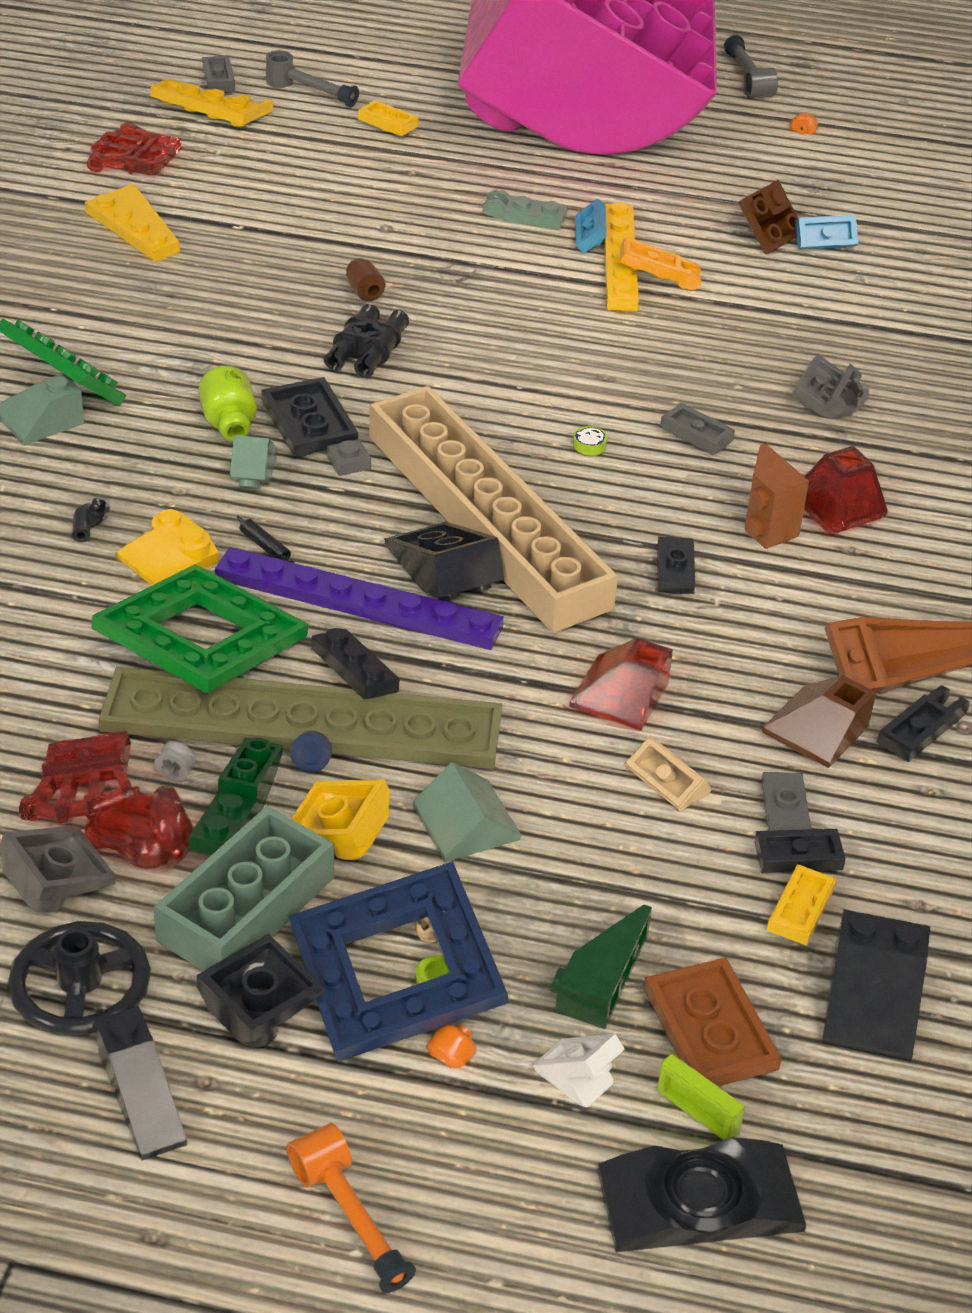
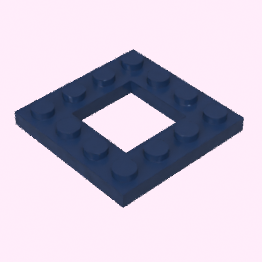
M453 861L289 916L305 968L324 986V993L316 1001L337 1062L509 1003L506 988ZM427 917L449 974L365 1002L345 945Z

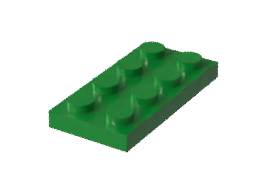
M4 318L1 319L0 332L80 385L119 407L121 406L127 395L115 388L118 384L116 380L102 372L99 376H96L99 372L96 370L97 368L81 358L76 363L77 357L74 353L61 345H58L55 349V341L39 331L33 336L32 334L35 329L22 321L17 320L13 324Z

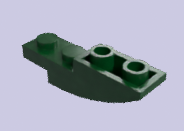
M244 738L218 778L217 794L189 835L190 851L212 855L262 811L283 754V745L270 743L262 738Z

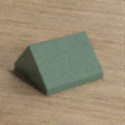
M451 762L413 801V808L444 862L521 840L519 830L489 781L454 762Z

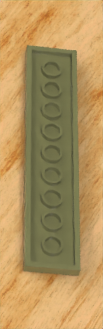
M116 667L99 717V729L101 732L241 745L245 737L251 739L262 738L270 743L283 745V749L291 750L293 742L300 734L306 731H318L329 739L332 745V754L449 765L451 762H454L464 767L495 769L502 703L399 693L364 700L354 689L234 678L213 691L206 693L167 671Z

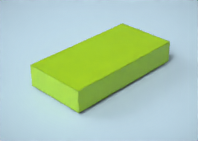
M672 1053L661 1062L657 1087L658 1093L721 1139L736 1138L740 1134L745 1109L742 1103Z

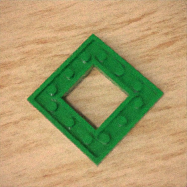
M194 564L92 615L91 628L108 637V639L135 652L138 656L151 661L167 672L192 684L197 689L209 693L306 638L309 624ZM198 604L211 611L214 615L241 627L242 630L204 649L165 628L160 623Z

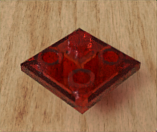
M854 446L825 454L804 476L809 480L804 510L829 535L885 518L888 515V509L874 464Z
M635 638L599 654L571 698L569 707L642 731L669 683L673 649Z

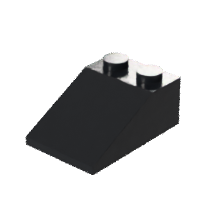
M444 522L384 538L386 547L421 590L436 596L438 600L455 599L459 597V592L469 589L470 591L487 590L491 588V583L504 580L498 537L450 522Z
M843 909L835 944L822 1043L907 1061L912 1060L928 958L931 926Z

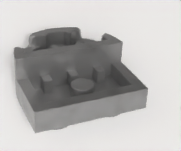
M816 354L791 395L798 399L802 405L812 409L817 414L835 419L856 412L868 399L869 389L862 387L859 381L862 374L852 364H849L843 372L825 358Z

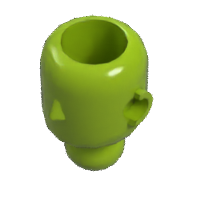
M221 365L212 368L204 374L199 382L198 395L206 421L214 428L219 429L220 434L226 440L233 442L234 435L247 436L250 432V423L256 416L258 404L255 401L249 378L241 369L231 365Z

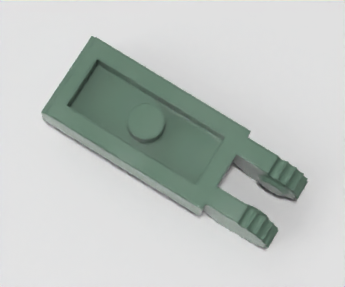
M504 190L491 191L482 206L484 214L494 218L555 230L561 229L568 211V206L558 204L555 201L543 202L532 200L526 196H510Z

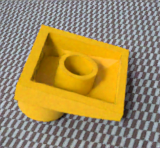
M166 509L156 514L151 522L152 529L146 531L116 552L117 558L151 586L194 564L208 569L219 563L218 550L208 532L185 514L174 509Z
M385 779L316 781L291 819L334 843V854L337 858L357 860L368 852V849L390 815V790Z

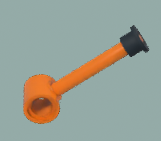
M331 1122L287 1143L289 1161L302 1185L308 1188L320 1182L326 1183L375 1260L373 1268L381 1279L379 1287L382 1292L391 1293L405 1286L414 1277L416 1268L412 1262H405L398 1250L390 1248L343 1175L342 1171L351 1167L352 1158L347 1142L339 1128Z

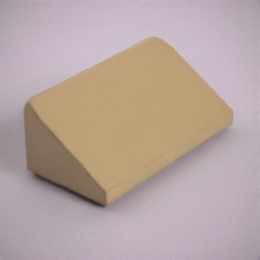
M651 735L624 763L625 767L680 812L712 791V788L703 777Z

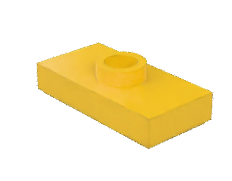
M377 100L358 110V120L379 127L382 131L391 132L399 136H404L419 126V117Z
M797 864L768 921L767 931L807 946L833 894L837 879Z

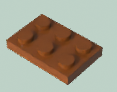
M726 957L645 977L644 990L678 1058L712 1083L721 1086L780 1069L782 1058Z

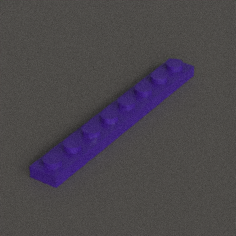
M233 547L228 548L215 567V575L235 585L487 650H492L503 629L504 616Z

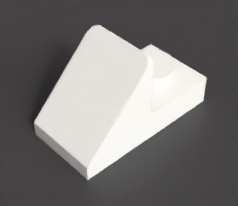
M616 1034L565 1038L555 1044L532 1066L540 1076L580 1106L589 1107L613 1085L614 1080L609 1072L613 1066L611 1061L624 1050V1047Z

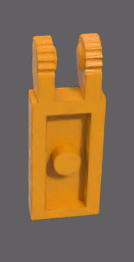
M624 238L620 246V263L633 270L640 269L652 273L659 279H669L678 282L679 287L692 291L700 286L701 269L695 262L693 263L691 260L682 258L680 255L631 238Z

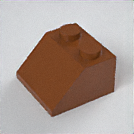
M766 443L760 445L749 495L745 531L765 549L799 537L809 480Z

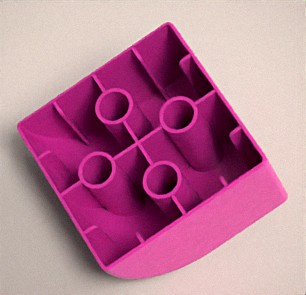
M471 0L458 79L459 88L465 92V99L470 109L481 120L499 130L511 132L518 130L523 125L563 148L587 154H621L653 145L687 125L717 94L715 0Z

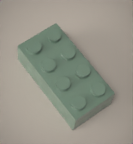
M267 805L153 907L156 941L204 971L265 935L270 934L274 936L290 920V915L298 913L334 879V843Z

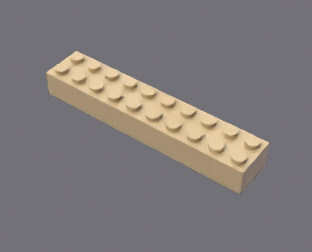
M429 386L369 405V438L448 522L498 537L503 581L552 633L614 610L618 575Z

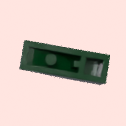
M642 905L574 951L566 968H558L551 988V992L557 994L556 1013L606 1029L648 937L651 906Z

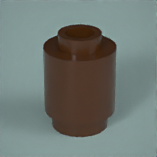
M357 258L348 264L346 279L360 299L373 301L383 294L386 287L385 280L371 261Z

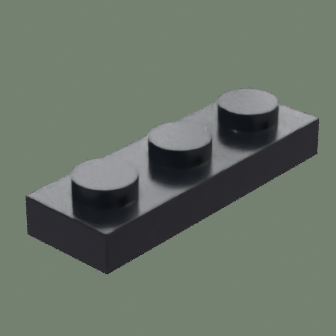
M332 628L326 633L312 635L311 649L364 700L399 692L400 678L346 628Z

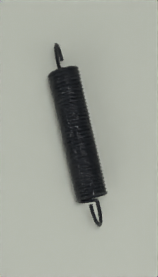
M237 516L240 522V531L273 558L295 563L292 560L289 561L291 551L252 519L244 521L240 516Z

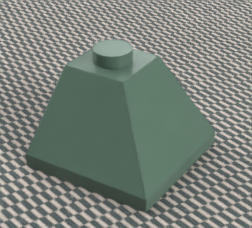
M65 374L51 377L0 402V421L23 445L85 424L81 390Z

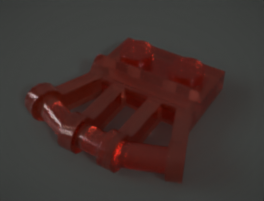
M126 122L116 131L105 132L100 140L91 146L92 154L87 159V167L92 172H100L104 167L124 168L130 175L135 171H140L145 175H157L182 149L181 138L148 132L131 122Z
M127 731L111 734L104 733L98 736L62 740L48 744L46 761L41 767L43 778L31 796H24L19 805L20 818L25 821H36L38 818L57 820L59 824L71 823L73 818L86 816L88 820L100 818L101 813L126 802L128 806L137 803L138 799L127 778L131 747ZM116 780L119 788L104 794L105 782ZM89 784L87 795L84 796L83 800L76 801L78 786ZM61 788L59 799L55 803H50L49 801L56 791Z

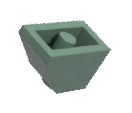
M234 435L230 477L234 481L239 482V487L260 489V484H270L278 448L269 438Z

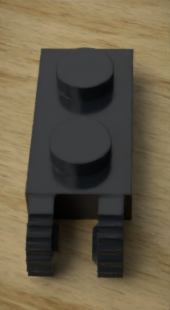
M940 685L930 694H924L882 728L878 734L877 743L909 762L964 717L970 702L960 697L950 706L945 707L944 704L949 698L950 689Z

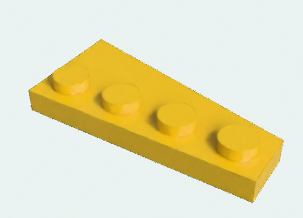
M169 79L151 85L150 96L160 99L164 104L183 106L186 111L202 112L207 114L208 118L224 119L230 121L231 125L238 127L246 126L247 123L273 111L272 100L263 99L262 103L251 102V96L240 94L238 97H226L223 90L206 89L200 91V86Z
M134 183L109 193L100 194L96 198L85 202L87 214L154 262L180 252L178 239Z

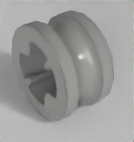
M176 741L168 742L154 761L155 768L164 778L174 782H181L187 778L190 770L196 763V757L188 746Z

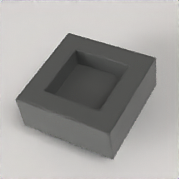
M360 439L347 440L327 446V457L339 476L371 469V457Z

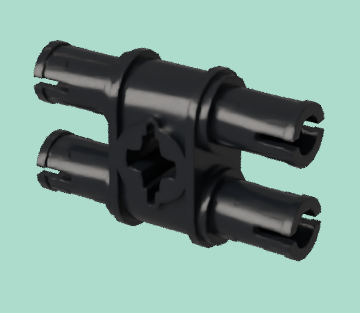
M369 304L363 305L358 315L350 317L345 322L344 329L334 337L332 349L324 356L325 365L330 370H333L335 367V371H339L349 358L357 359L354 363L355 372L361 377L366 372L365 378L371 377L379 364L386 363L390 358L392 349L400 344L401 333L409 325L408 315L403 311L398 315V310H395L386 322L378 321L380 311L375 305H371L370 308Z

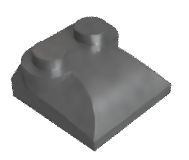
M78 825L6 832L3 834L0 843L2 870L22 899L34 911L41 913L57 911L63 906L65 898L68 896L94 891L116 883L117 876Z

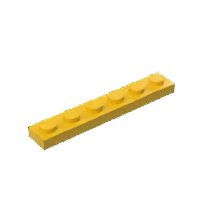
M623 202L604 203L607 237L604 240L607 310L638 311L637 270L630 269L625 264L620 263V246L624 238L628 237L635 240L633 205H627Z

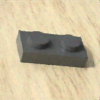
M229 55L202 57L207 89L223 90L225 93L235 91V79Z
M680 403L661 417L660 428L712 455H715L734 440V429L683 403Z

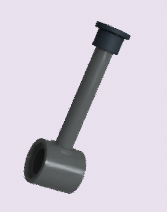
M739 35L728 37L724 43V49L727 54L736 57L746 70L744 90L747 97L775 95L778 89V76L775 68L758 69L745 52L743 38Z
M274 50L266 55V83L276 88H285L290 86L294 80L336 96L347 107L351 108L356 104L359 98V88L357 86H339L296 70L293 65V55L287 51Z

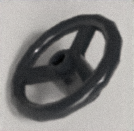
M76 921L51 927L28 941L12 962L7 985L13 1007L29 1024L53 1034L82 1036L96 1032L94 1020L138 1006L147 994L151 967L144 947L127 931L104 922ZM96 939L115 945L119 949L100 954ZM31 965L56 973L59 987L67 992L64 1016H57L42 1010L29 997L26 979ZM132 966L134 972L131 986L121 1000L103 1012L84 1016L86 993L94 990L100 984L102 974Z

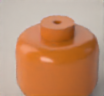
M799 113L792 119L790 129L797 131L799 134H815L818 129V121L811 113Z
M447 1024L439 1027L426 1045L429 1055L440 1060L449 1068H461L476 1053V1045L470 1038L473 1034L462 1024L457 1026Z

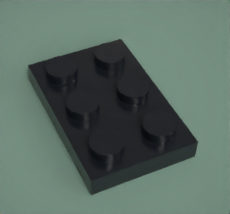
M325 377L261 389L262 402L294 457L310 455L327 450L329 445L358 439L357 429Z

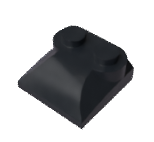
M270 934L265 935L197 974V988L209 1012L240 1043L250 1047H261L271 1043L278 1034L279 1025L324 993V986Z

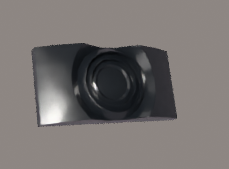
M731 1137L701 1149L682 1151L653 1145L598 1163L597 1171L615 1252L805 1232L806 1221L783 1144L765 1140Z

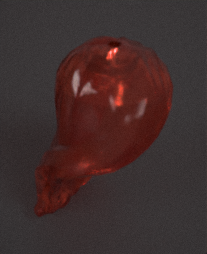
M134 786L115 794L99 810L95 811L86 825L84 834L95 849L109 848L115 850L135 867L146 870H168L176 866L188 855L190 851L189 835L193 831V826L174 787L160 786L154 791L153 795H145L140 792L138 786Z

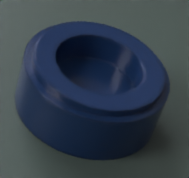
M306 731L300 734L291 746V759L298 769L308 773L322 770L332 756V745L329 739L318 731Z

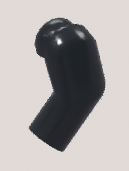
M96 497L92 502L76 509L72 527V538L80 543L88 541L91 528L107 518L110 505L106 499Z

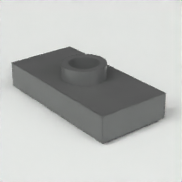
M763 772L761 785L767 830L811 829L803 773Z

